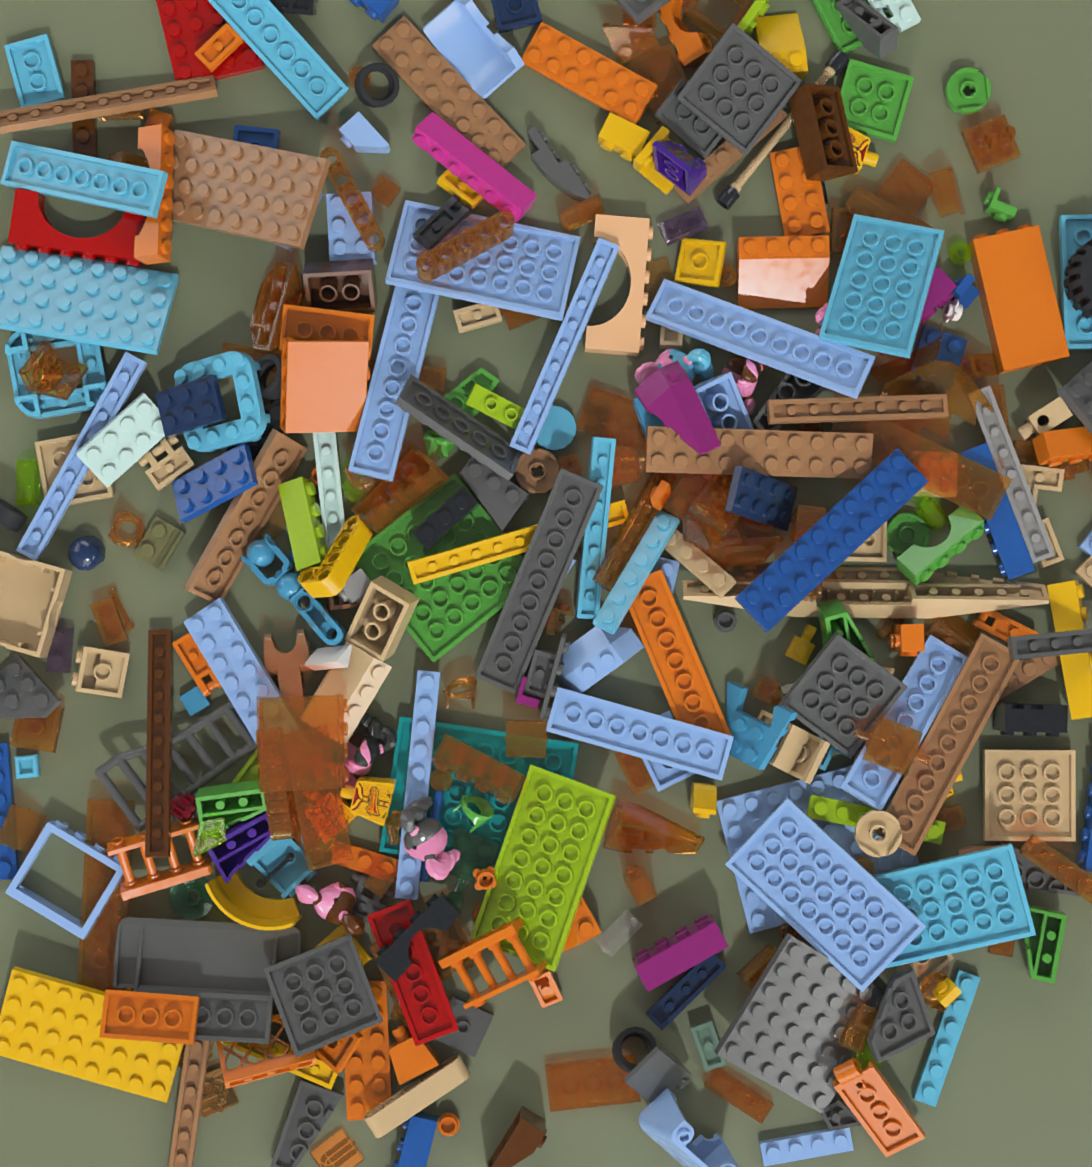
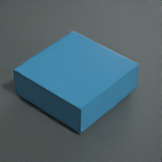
M198 686L179 697L190 716L211 705L209 699L202 694Z

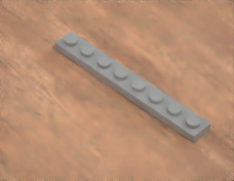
M989 385L968 393L1032 563L1055 556L991 386Z

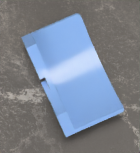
M454 0L423 27V32L447 62L480 97L485 99L524 65V62L512 45L498 33L493 34L487 28L489 22L472 0Z

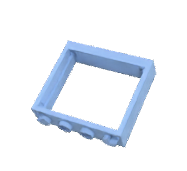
M58 819L47 822L5 893L84 940L90 936L120 883L123 881L124 875L117 854L115 856H108L107 847L98 842L94 844L88 840L89 837L83 832H74L69 829V824L66 822H61ZM51 833H54L116 871L86 923L21 885Z

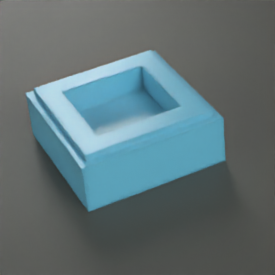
M39 754L14 756L16 779L41 776Z

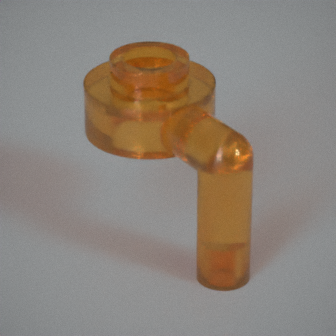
M1083 459L1078 465L1060 468L1065 469L1064 481L1075 479L1074 474L1089 471L1090 466L1088 459Z

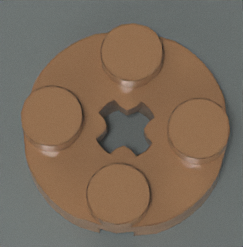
M535 449L531 455L526 453L521 455L515 470L516 479L520 487L531 494H545L552 490L560 472L555 456L543 449ZM541 466V471L544 473L543 476L533 477L534 472L531 469Z

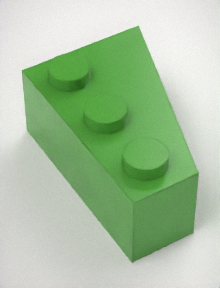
M839 599L817 604L824 646L833 634L837 632L877 663Z
M267 778L198 788L195 800L202 839L205 840L218 831H224L235 823L243 822L268 810L270 794Z
M1028 905L1036 932L1034 936L1023 938L1028 975L1031 979L1055 984L1067 915L1061 911Z

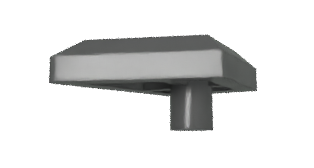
M839 1099L831 1102L821 1114L830 1131L861 1126L853 1112Z

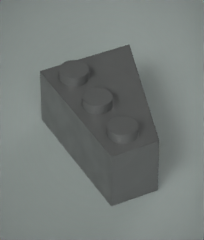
M473 456L460 472L464 481L501 531L504 532L529 497V494L511 481L497 475L491 468L478 462Z

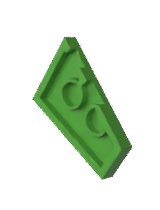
M480 368L443 397L475 418L479 411L465 404L474 384H478L493 392L500 380L483 368Z

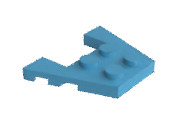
M727 682L726 723L731 735L734 736L729 755L757 770H764L778 748L776 744L781 736H785L789 730L787 726L791 720H795L797 712L783 705H776L772 723L769 725L742 711L748 688L735 682Z

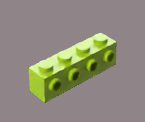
M304 477L279 484L278 488L296 570L302 572L310 567H320L329 548L326 546L324 538L326 531L320 520L321 509L316 502V487L311 480Z

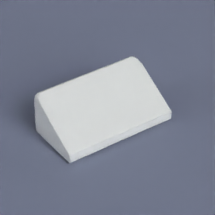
M352 645L317 648L305 662V666L314 671L346 668L349 666Z

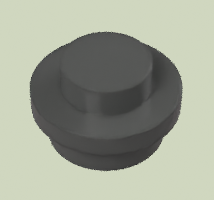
M722 610L715 615L714 625L719 631L730 632L735 628L737 619L733 612Z

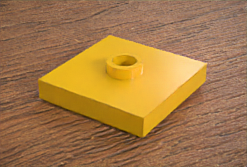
M682 237L674 278L675 283L719 288L727 243Z

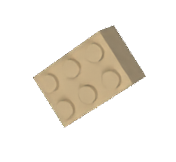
M384 576L374 579L369 584L345 640L382 662L394 655L420 597Z

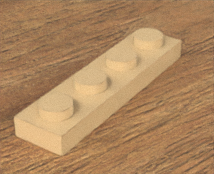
M677 529L674 531L664 550L719 598H722L735 585L736 580Z

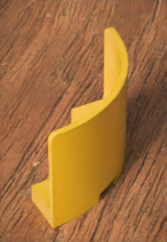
M238 871L231 876L232 879L227 884L222 875L214 877L205 884L208 894L217 907L229 918L244 926L258 930H281L295 926L302 918L295 896L284 899L260 896L244 883Z

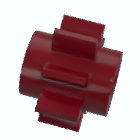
M186 792L185 795L178 793L171 801V808L173 809L171 814L180 821L183 818L189 820L197 811L195 797L189 792Z

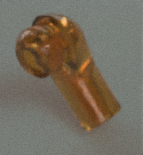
M349 466L343 468L351 487L367 491L374 486L375 482L372 477H364L349 472Z
M399 810L392 811L385 823L390 845H396L401 842L399 835L401 811Z

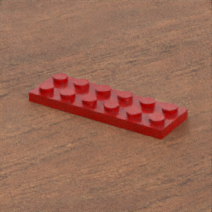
M411 898L367 915L379 949L385 943L389 946L395 940L392 937L400 927L405 929L411 923L409 919L416 912ZM423 930L416 933L409 944V951L413 960L412 965L396 981L391 979L415 1046L459 1030V1025Z

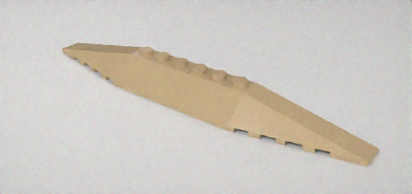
M837 567L786 616L819 617L817 604L836 599L841 601L850 618L932 619L1049 604L1050 599L1044 584L1015 581V584L1004 582L1002 578L993 577L992 581L979 579V575L971 574V577L957 576V572L947 571L946 574L933 572L927 581L920 582L916 586L897 568ZM745 572L744 576L733 577L736 580L735 585L722 598H719L698 578L682 580L683 599L744 609L735 600V597L760 574L754 575L753 572Z

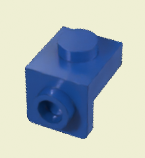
M969 273L964 278L959 276L954 283L957 287L952 291L954 296L951 298L952 300L958 299L964 309H967L980 293L978 289L971 285L976 278Z

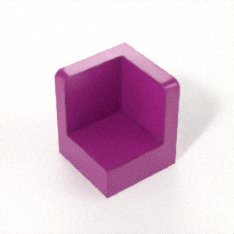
M523 676L516 703L538 708L540 697L524 693L527 676Z

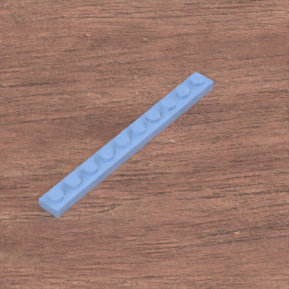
M598 238L511 440L510 447L528 455L532 454L620 250L619 245Z
M128 352L124 353L16 549L17 552L34 561H39L89 471V468L75 453L122 411L147 365L146 362Z
M418 670L404 809L414 800L429 796L441 672ZM402 828L395 898L418 900L422 861L410 856L404 849V836L407 831Z

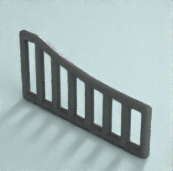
M228 701L196 723L172 735V760L191 784L181 791V794L185 795L186 792H189L193 795L198 791V788L204 787L258 747L245 724L233 710L234 706L231 701ZM225 714L247 743L238 751L234 750L214 723ZM207 727L228 756L227 759L218 765L194 735ZM186 738L207 766L209 772L198 779L174 747V743ZM147 745L116 754L95 770L96 776L138 832L145 830V819L140 820L107 775V772L118 765L146 802V786L126 760L141 756L146 763ZM171 782L172 801L179 792Z

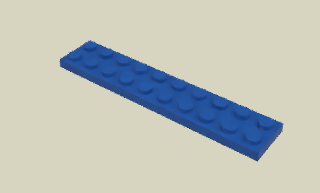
M897 448L736 596L735 600L766 633L769 632L929 481Z

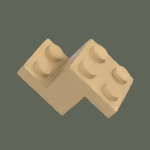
M761 710L757 719L771 725L774 715ZM789 723L787 726L789 730L785 736H781L776 744L778 748L770 759L769 764L811 784L830 743Z

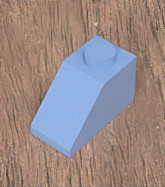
M359 111L339 129L342 136L340 140L348 149L352 147L356 152L388 154L391 151L389 144Z

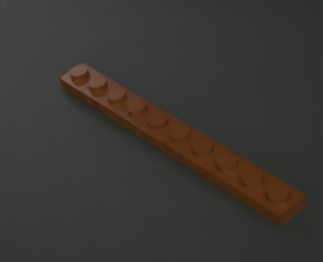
M171 629L148 630L146 858L171 857L173 645L171 644L173 643V631Z

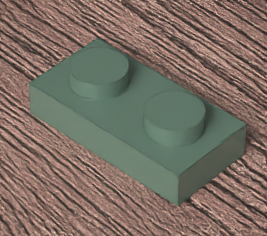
M712 1020L690 1026L705 1072L727 1065L726 1060L714 1052L719 1044V1040Z

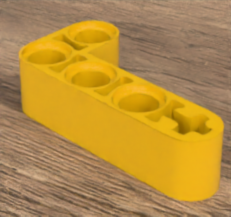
M354 515L346 520L320 567L307 568L298 576V582L312 598L332 597L344 588L372 537V531L359 515Z

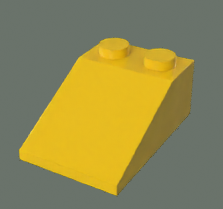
M798 13L757 17L755 21L758 23L754 28L755 41L797 77L804 80L808 73V64Z

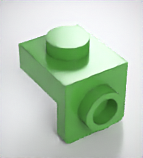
M996 187L992 192L989 191L984 199L983 204L986 205L984 213L993 216V219L996 221L1009 222L1015 217L1018 208L998 201L997 198L1001 188Z

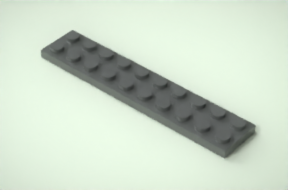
M561 468L477 669L476 678L517 694L522 678L529 666L604 485Z

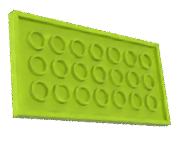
M530 764L494 868V877L497 884L494 888L487 889L470 938L475 939L520 917L524 925L518 931V937L532 962L538 965L545 961L547 964L545 968L555 972L617 796ZM506 938L500 941L501 944L499 946L503 952L519 958L510 941H507Z

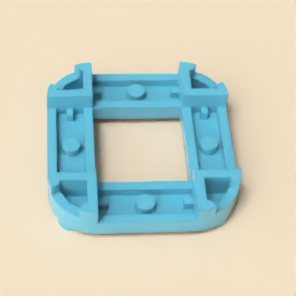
M15 332L9 338L7 344H5V354L8 359L15 396L13 398L18 408L26 416L34 419H45L94 410L107 386L100 345ZM76 346L83 388L39 395L31 353Z
M229 351L188 363L175 372V386L211 374L217 375L218 380L233 376L241 419L209 428L204 426L184 433L185 440L190 449L199 452H217V450L250 441L256 442L262 438L261 435L264 433L267 423H270V414H265L257 371L261 370V367L250 355L243 352Z

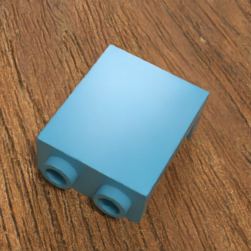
M280 826L258 852L255 851L246 862L251 867L254 865L266 877L286 858L288 853H293L295 856L294 860L284 865L269 879L284 899L287 895L292 898L296 894L295 887L303 879L308 882L317 873L315 868L319 864Z

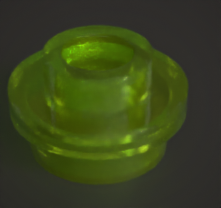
M956 242L949 249V258L955 264H965L971 258V248L965 242ZM957 250H963L964 256H959Z

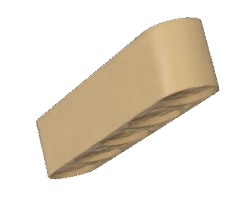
M453 1055L370 1110L363 1119L375 1138H380L466 1081L471 1073L460 1055Z

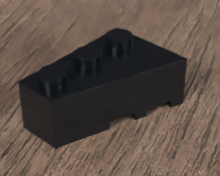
M997 702L993 709V729L999 730L1000 735H1014V732H1023L1024 736H1037V732H1045V736L1059 737L1060 733H1067L1068 705Z

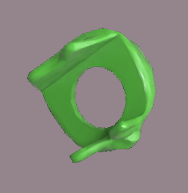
M433 429L426 430L422 437L427 457L437 455L441 459H445L455 446L454 443L441 437Z
M463 795L460 804L452 810L454 813L462 806L465 814L475 824L469 830L470 832L484 824L494 815L493 806L487 800L475 795ZM468 802L475 804L479 808L481 815L470 810Z

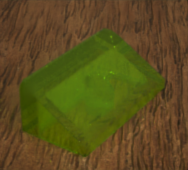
M17 460L16 505L39 506L40 471L38 460Z

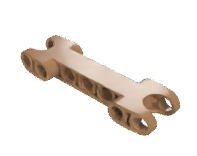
M305 629L297 630L296 645L294 649L287 653L278 648L273 633L265 634L264 636L265 669L270 677L278 676L282 697L316 751L281 774L285 789L293 788L295 770L301 765L310 767L317 784H325L324 743L322 740L312 742L310 725L300 719L308 705L303 672L313 671L305 666V662L312 655Z

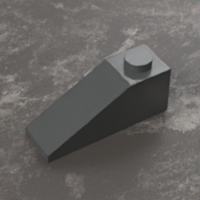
M841 0L836 3L837 10L864 48L878 59H881L897 48L898 27L863 0Z

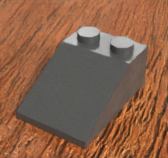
M656 1046L623 1080L649 1102H652L666 1088L672 1093L677 1089H683L689 1083L688 1078L692 1074L675 1054Z

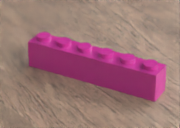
M431 112L416 126L412 141L431 155L437 162L450 170L453 175L465 182L472 190H475L485 198L488 203L500 210L507 218L517 223L532 208L537 194L434 112Z

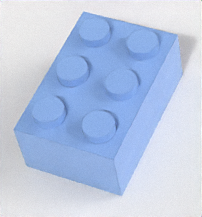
M372 192L326 194L329 260L373 259V265H377L375 210Z

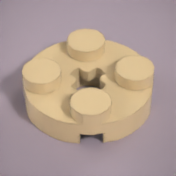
M870 810L863 814L855 825V841L863 852L872 857L890 855L901 844L902 832L900 824L892 814L886 811ZM879 827L883 828L882 833L884 837H878L875 840L872 831L879 829Z

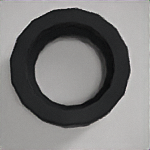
M372 63L363 67L357 73L354 82L355 92L359 100L372 108L384 107L392 103L397 97L400 88L396 72L384 63ZM372 72L383 73L389 81V91L381 99L372 98L365 90V79Z
M266 354L256 361L261 367V370L257 371L261 395L269 400H276L280 398L281 357L274 354ZM277 366L276 378L266 388L267 376Z
M0 498V525L18 532L26 521L27 516Z
M636 1026L621 1032L614 1040L612 1046V1055L615 1063L619 1068L629 1073L638 1064L628 1062L622 1054V1044L628 1037L635 1036L641 1038L647 1045V1055L657 1046L656 1040L650 1032Z

